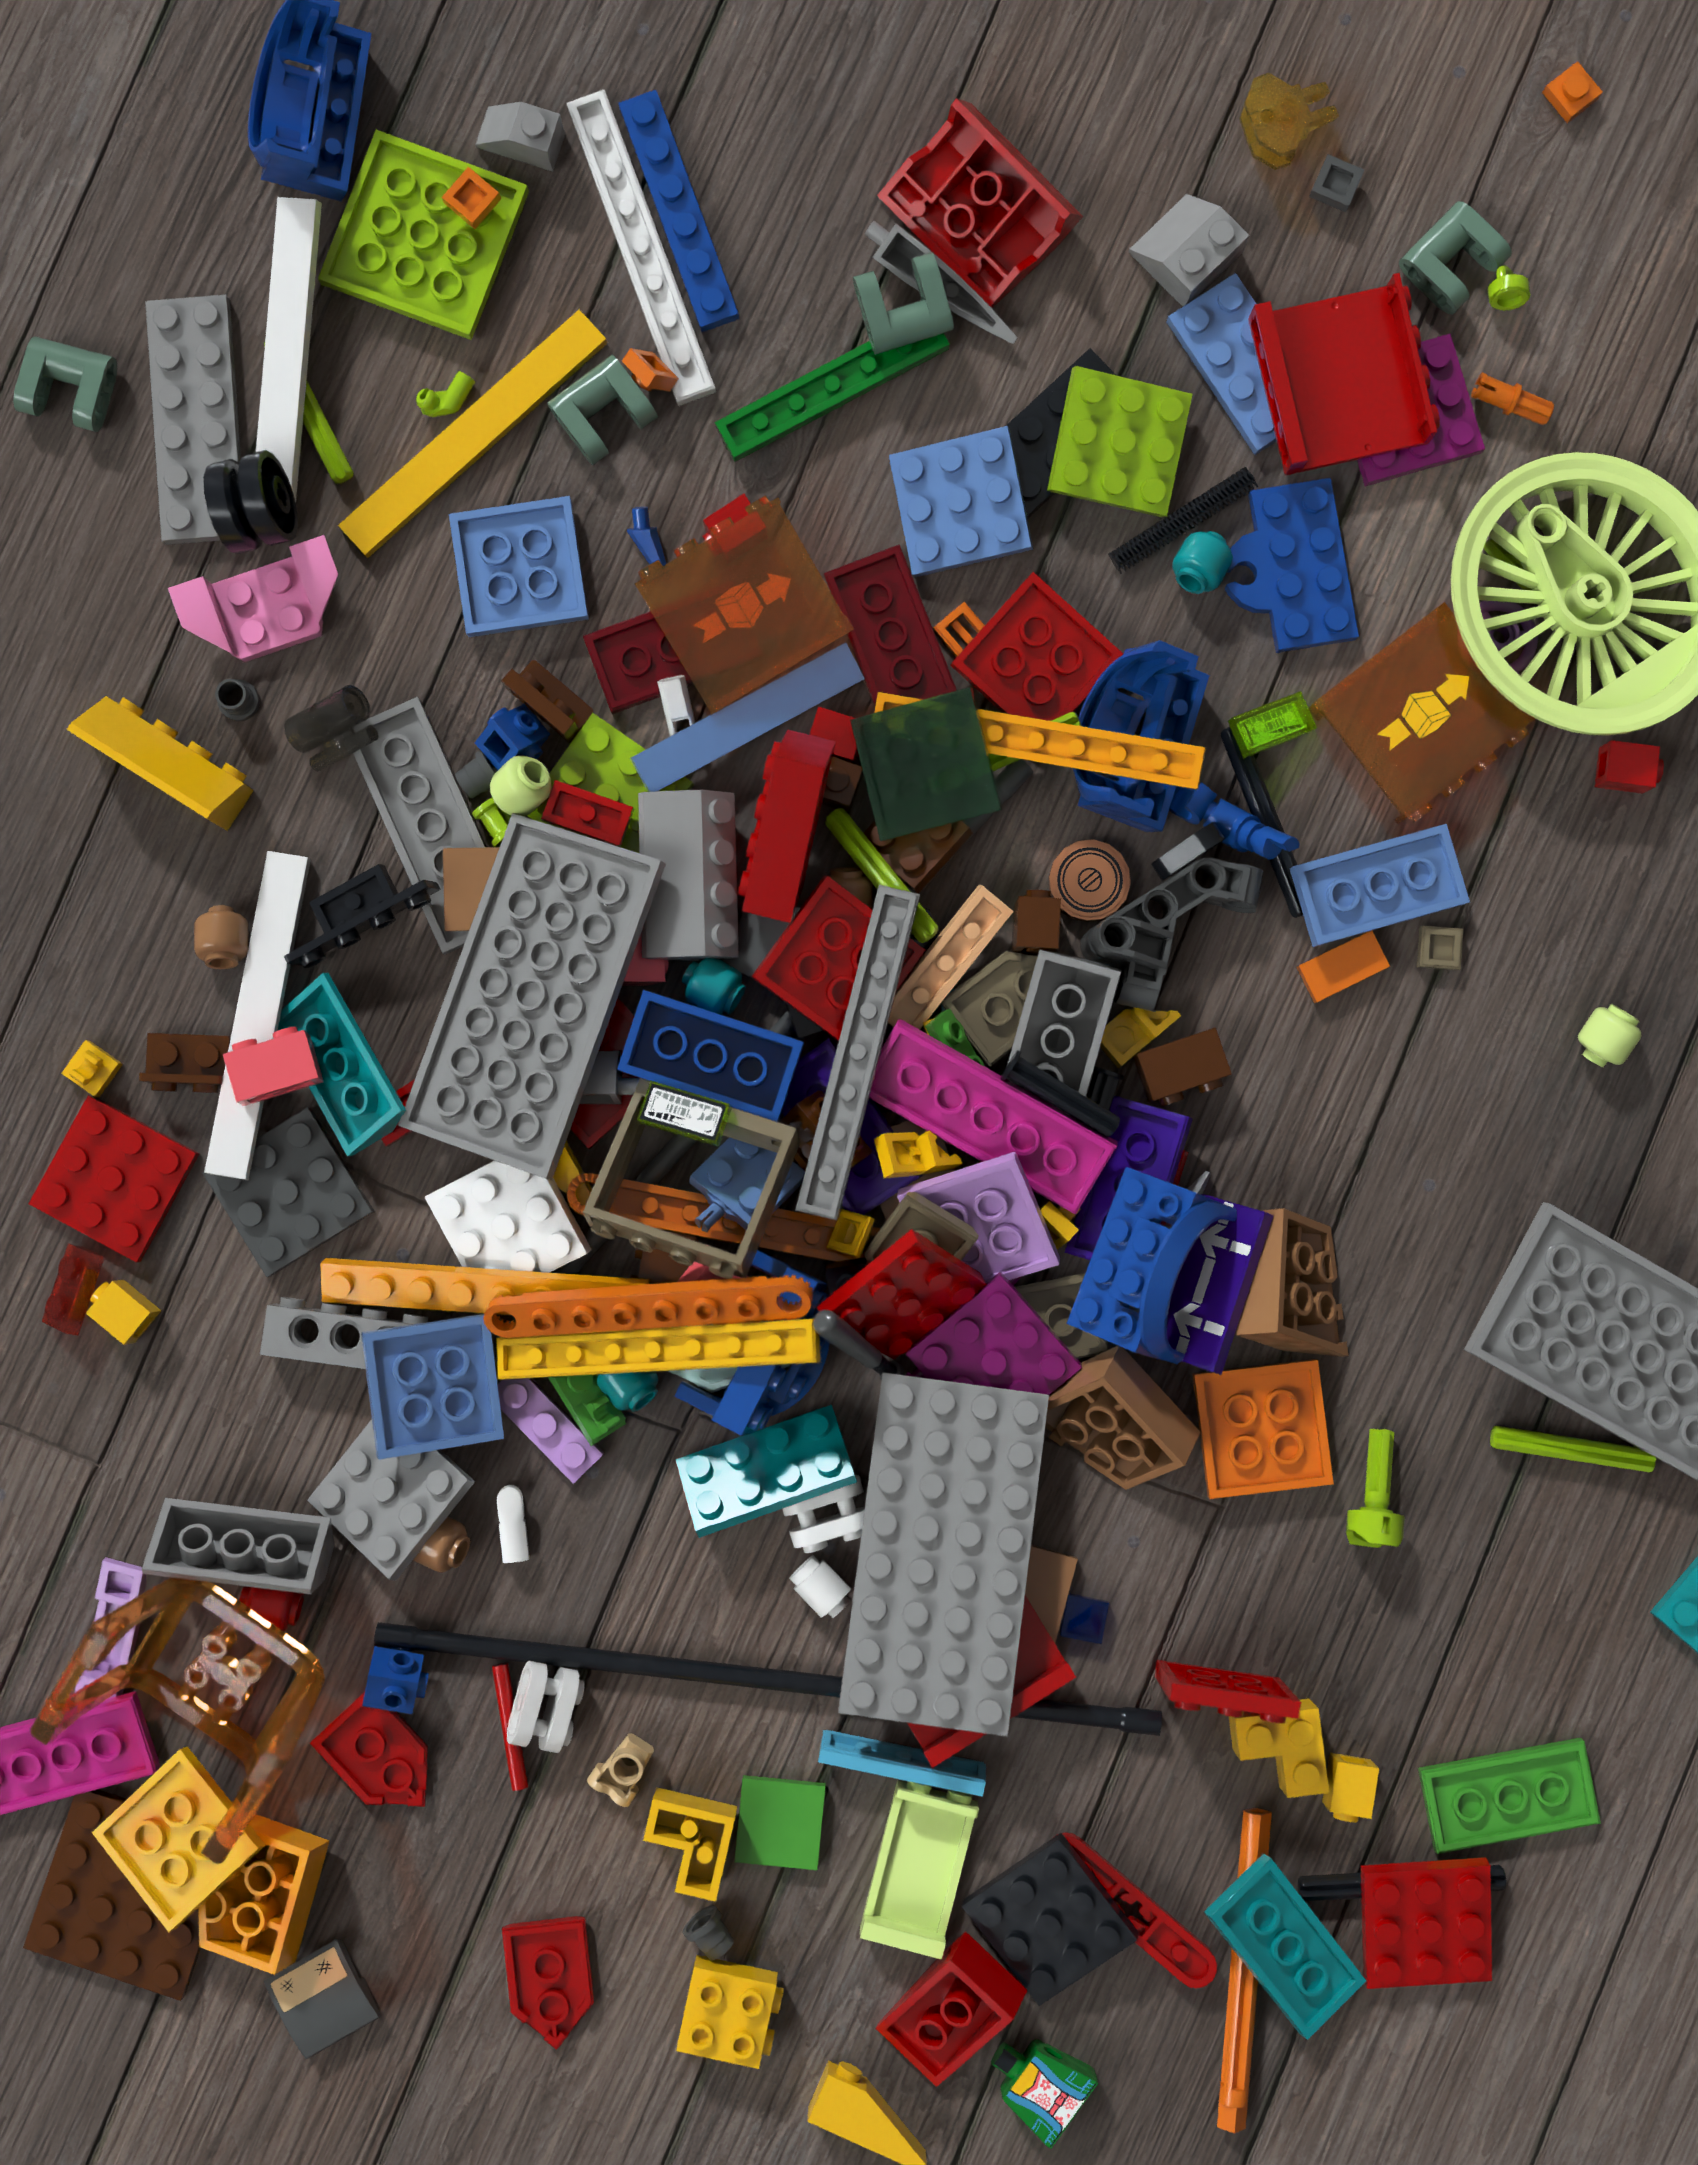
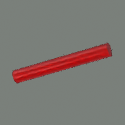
M498 1663L492 1665V1672L512 1791H518L528 1788L522 1746L508 1744L507 1728L514 1696L508 1663Z

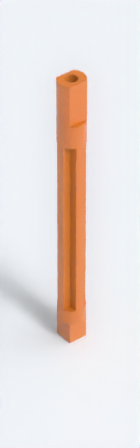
M1258 1808L1243 1810L1237 1879L1263 1853L1268 1856L1272 1812ZM1232 1949L1217 2127L1235 2134L1246 2129L1258 1981Z

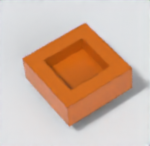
M1577 61L1546 85L1542 93L1566 123H1568L1597 101L1603 91Z
M467 167L442 196V200L453 212L476 229L499 203L501 196L496 189L471 168Z
M630 348L622 360L633 373L631 378L634 382L647 391L656 389L670 392L679 379L654 352Z

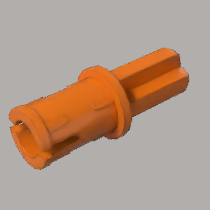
M1483 372L1475 382L1478 388L1472 389V398H1477L1503 409V414L1507 416L1513 413L1540 425H1545L1553 414V402L1522 390L1521 384L1516 383L1512 386Z

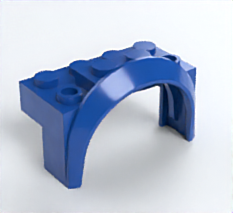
M285 0L271 23L255 74L248 116L249 147L259 166L263 167L261 180L342 202L348 191L372 33L336 23L340 2L334 0ZM289 59L295 62L312 66L315 71H309L296 66H292L284 63V61ZM318 80H319L320 86H319V93H318L317 106H316V112H315V119H314V125H313V132H312L311 141H310V143H309V134H310L311 118H312V112H313V106H314V100H315V95H316L317 84H318Z
M1160 640L1139 647L1125 649L1124 654L1110 664L1098 678L1089 692L1078 718L1082 727L1135 735L1138 724L1146 710V717L1140 733L1141 737L1189 745L1210 675L1195 669L1199 656ZM1124 688L1143 697L1144 701L1121 693L1117 689ZM1073 768L1077 787L1081 794L1077 806L1147 833L1163 832L1176 786Z
M1126 1167L1066 1324L1132 1352L1174 1364L1180 1363L1184 1359L1185 1354L1170 1346L1166 1327L1170 1299L1177 1277L1188 1253L1203 1231L1217 1220L1236 1222V1208ZM1161 1221H1164L1173 1226L1170 1229L1159 1224ZM1129 1305L1140 1309V1313L1129 1309Z
M757 1249L751 1266L775 1278H782L784 1275H788V1277L796 1275L798 1279L802 1277L804 1278L803 1281L810 1283L809 1287L813 1289V1299L809 1312L801 1318L788 1320L814 1319L817 1313H819L817 1306L829 1297L828 1294L824 1293L828 1284ZM784 1292L780 1295V1297H783V1301L787 1300L788 1304L790 1301L794 1304V1302L797 1301L799 1303V1300H801L793 1292ZM819 1335L821 1363L792 1364L787 1374L786 1370L781 1368L782 1365L738 1367L723 1398L694 1387L684 1381L680 1383L674 1397L713 1416V1422L741 1436L752 1434L758 1428L763 1430L771 1416L794 1406L811 1390L825 1365L830 1342Z

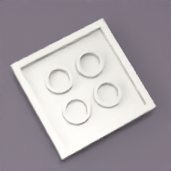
M494 1160L425 1196L462 1267L550 1273L586 1255L592 1250L554 1178L548 1180Z

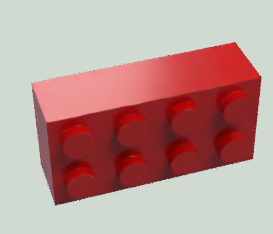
M788 729L781 742L774 741L771 755L768 754L762 779L766 780L763 793L759 795L754 818L758 820L754 833H751L746 857H749L746 871H743L738 895L745 896L743 912L791 923L805 882L836 741Z

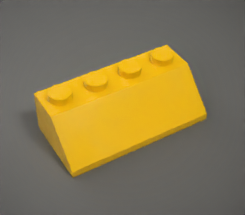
M105 696L70 723L67 728L69 732L228 831L254 791L243 783L247 775L228 763H225L222 769L209 761L213 755L192 740L188 747L175 740L179 732L159 719L153 725L140 717L144 710L124 697L118 704Z

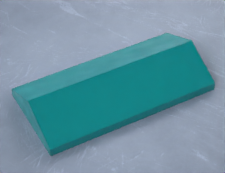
M322 973L282 1009L278 1030L297 1027L298 1031L305 1030L311 1036L324 1082L310 1086L309 1089L346 1155L353 1156L393 1132L406 1109L329 973Z

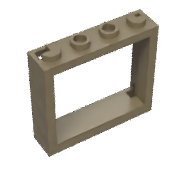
M640 1078L583 1210L591 1231L607 1239H614L615 1235L628 1239L632 1246L645 1252H653L655 1248L670 1253L669 1257L684 1265L692 1266L694 1262L709 1267L710 1272L722 1278L732 1279L733 1275L741 1278L747 1277L800 1145L797 1129L726 1106L717 1134L777 1153L743 1240L735 1255L609 1212L647 1124V1120L640 1117L651 1085L656 1084L676 1090Z

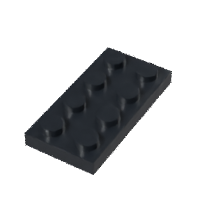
M1091 348L1006 425L1011 432L1027 519L1055 494L1047 491L1072 368L1079 366L1116 375Z

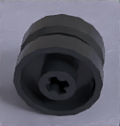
M262 450L245 455L241 458L240 463L233 459L212 463L206 467L203 478L207 510L216 533L230 552L241 554L257 550L262 546V542L273 546L289 542L296 537L298 515L294 494L281 463L273 453Z

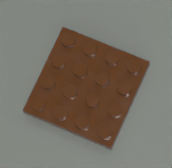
M99 1789L74 1795L23 1948L181 2001L186 1995L201 1947H199L198 1909L179 1927L168 1932L92 1834L127 1799Z

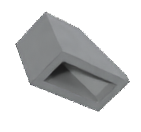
M524 102L490 106L482 123L476 147L553 172L565 137L561 116L559 113Z

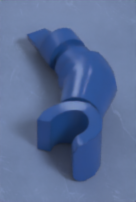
M1202 782L1199 784L1198 790L1179 786L1175 788L1169 811L1194 825L1199 824L1202 818L1205 819L1204 827L1215 822L1226 838L1222 843L1239 852H1255L1266 859H1273L1278 856L1282 849L1290 852L1300 848L1297 838L1272 827L1265 826L1257 816L1223 799H1220L1217 803L1214 802L1218 795Z

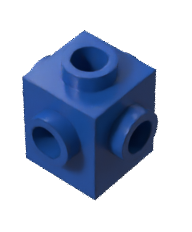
M522 704L510 711L506 707L502 708L492 715L487 722L488 726L476 740L475 744L493 766L499 770L514 756L524 755L538 759L543 753L540 747L551 734L525 704Z
M374 1646L362 1706L412 1714L416 1697L424 1698L429 1673L421 1672L424 1655Z

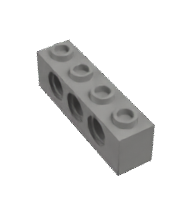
M281 1297L280 1304L267 1305L260 1355L366 1369L361 1332L427 1323L428 1316L404 1314L403 1320L387 1318L388 1311L363 1308L362 1315L346 1313L347 1306L342 1304L322 1303L321 1309L305 1307L306 1300ZM306 1319L313 1320L319 1329L318 1336L313 1342L306 1340L301 1333L302 1323ZM347 1324L355 1326L359 1331L360 1339L355 1347L347 1346L342 1340V1330Z

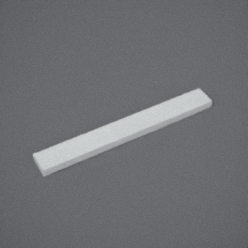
M605 90L568 102L567 107L660 359L679 378L672 388L677 405L680 406L716 393L714 383Z
M278 197L256 452L267 450L273 453L279 460L289 479L296 503L322 203L317 199Z
M267 851L228 1052L233 1051V1044L244 1040L256 1039L257 1043L274 1039L272 1033L278 1031L290 964H287L284 956L294 949L311 861L308 857ZM226 1065L204 1173L249 1180L264 1100L247 1106L237 1103Z

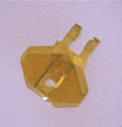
M1270 73L1253 79L1239 121L1254 158L1274 170L1289 166L1300 140L1305 139L1309 131L1330 124L1339 117L1334 105L1310 112L1307 106L1326 98L1330 93L1326 82L1301 89L1300 84L1290 86Z

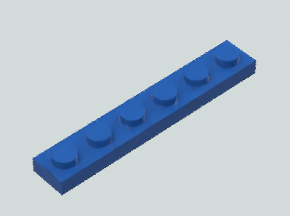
M657 90L619 102L618 105L701 333L738 320L739 314Z

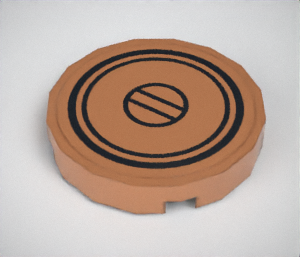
M1094 839L1077 841L1064 848L1053 861L1049 874V891H1051L1052 898H1061L1060 910L1070 918L1085 922L1101 921L1114 914L1126 900L1131 885L1129 867L1122 854L1110 844Z

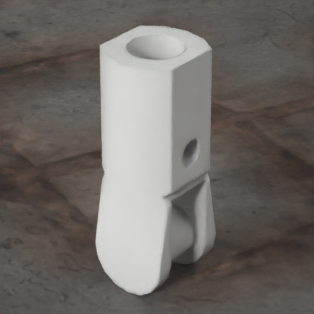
M678 675L657 681L669 734L672 736L677 733L675 732L673 722L689 719L690 725L695 723L684 675Z
M506 1485L497 1495L503 1563L529 1560L530 1555L522 1491L515 1485Z

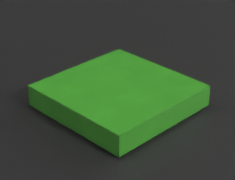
M743 1775L734 1862L818 1870L826 1783Z

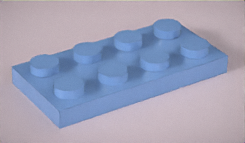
M1234 273L1169 315L1166 323L1254 455H1256L1277 440L1248 321L1256 302L1238 275Z
M1447 824L1289 868L1313 947L1470 902Z

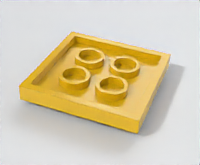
M188 1746L178 1750L92 1832L168 1932L179 1927L265 1846L264 1842Z

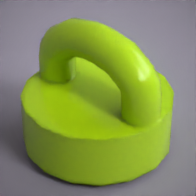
M1506 265L1499 266L1496 271L1497 279L1493 280L1488 286L1490 305L1497 310L1503 311L1521 307L1529 300L1531 295L1528 278L1523 275L1514 274Z

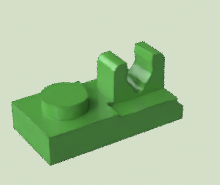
M598 1375L548 1377L590 1446L626 1424V1418L621 1410L616 1409L597 1385Z

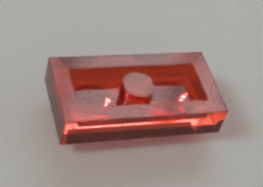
M68 1243L64 1257L59 1263L58 1275L53 1290L45 1305L43 1323L63 1333L79 1335L105 1258L104 1256L82 1246Z

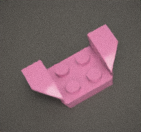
M325 535L290 546L292 557L211 584L202 576L169 587L168 590L182 628L222 648L243 662L321 637L323 629L322 617L338 577V571Z

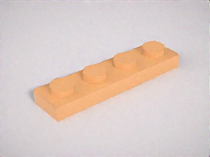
M978 885L897 989L888 1024L894 1028L900 1018L920 1030L923 1022L930 1018L1014 911L983 885Z

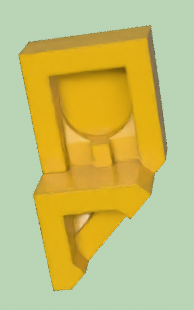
M1135 1007L1125 1009L1106 1025L1100 1048L1117 1068H1120L1181 1017L1178 1011L1172 1010L1168 1012H1153Z
M930 1130L920 1136L916 1132L883 1133L874 1139L884 1179L949 1170L962 1165V1161L956 1153L949 1156L936 1144L937 1136Z

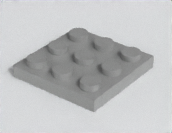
M371 1419L307 1501L324 1517H330L331 1524L389 1580L397 1581L420 1552L426 1541L436 1532L475 1481L442 1450L379 1460L376 1456Z

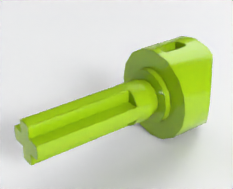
M1369 1429L1364 1496L1365 1507H1360L1359 1510L1347 1511L1346 1534L1349 1543L1352 1545L1380 1548L1382 1545L1398 1547L1403 1540L1405 1516L1394 1514L1392 1510H1388L1394 1432L1391 1430Z

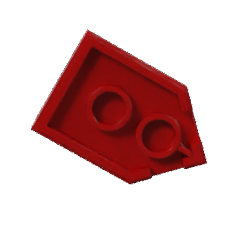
M365 1692L310 1742L313 1748L366 1805L403 1804L425 1807L428 1745L397 1712L362 1706Z
M581 1916L513 1923L502 1927L511 2013L521 2022H526L540 2033L544 2040L556 2050L568 2037V2034L582 2016L594 2004L586 1919Z

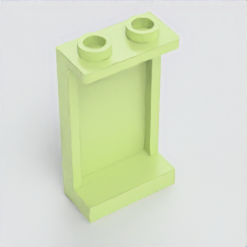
M897 1780L860 1924V1938L942 1960L946 1945L945 1934L974 1820L975 1818L977 1819L979 1813L978 1801L972 1800V1794L948 1790L945 1793L931 1789L932 1786Z

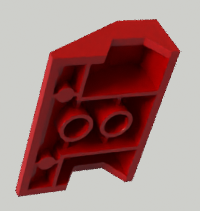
M957 98L951 104L947 121L924 148L909 156L877 195L937 257L958 274L991 308L1053 252L1083 217L972 103Z

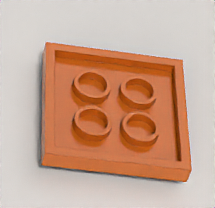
M1311 1359L1227 1369L1222 1371V1375L1213 1372L1193 1373L1207 1496L1209 1499L1334 1484L1318 1360Z

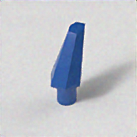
M648 507L632 508L634 528L627 529V533L652 568L666 569L667 564L657 527H650Z

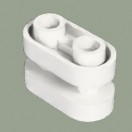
M855 1475L857 1483L783 1508L784 1516L797 1514L800 1526L789 1531L794 1548L803 1547L804 1553H811L828 1547L827 1540L843 1536L844 1541L861 1538L865 1507L856 1508L853 1500L854 1496L864 1492L859 1475ZM837 1502L839 1514L816 1520L813 1509Z
M527 1661L520 1677L508 1722V1744L527 1747L532 1735L539 1736V1748L543 1751L559 1753L563 1746L569 1745L573 1734V1721L570 1720L574 1705L580 1704L584 1693V1681L579 1680V1672L577 1670L560 1667L553 1679L547 1677L548 1669L546 1664ZM543 1695H549L543 1719H537Z

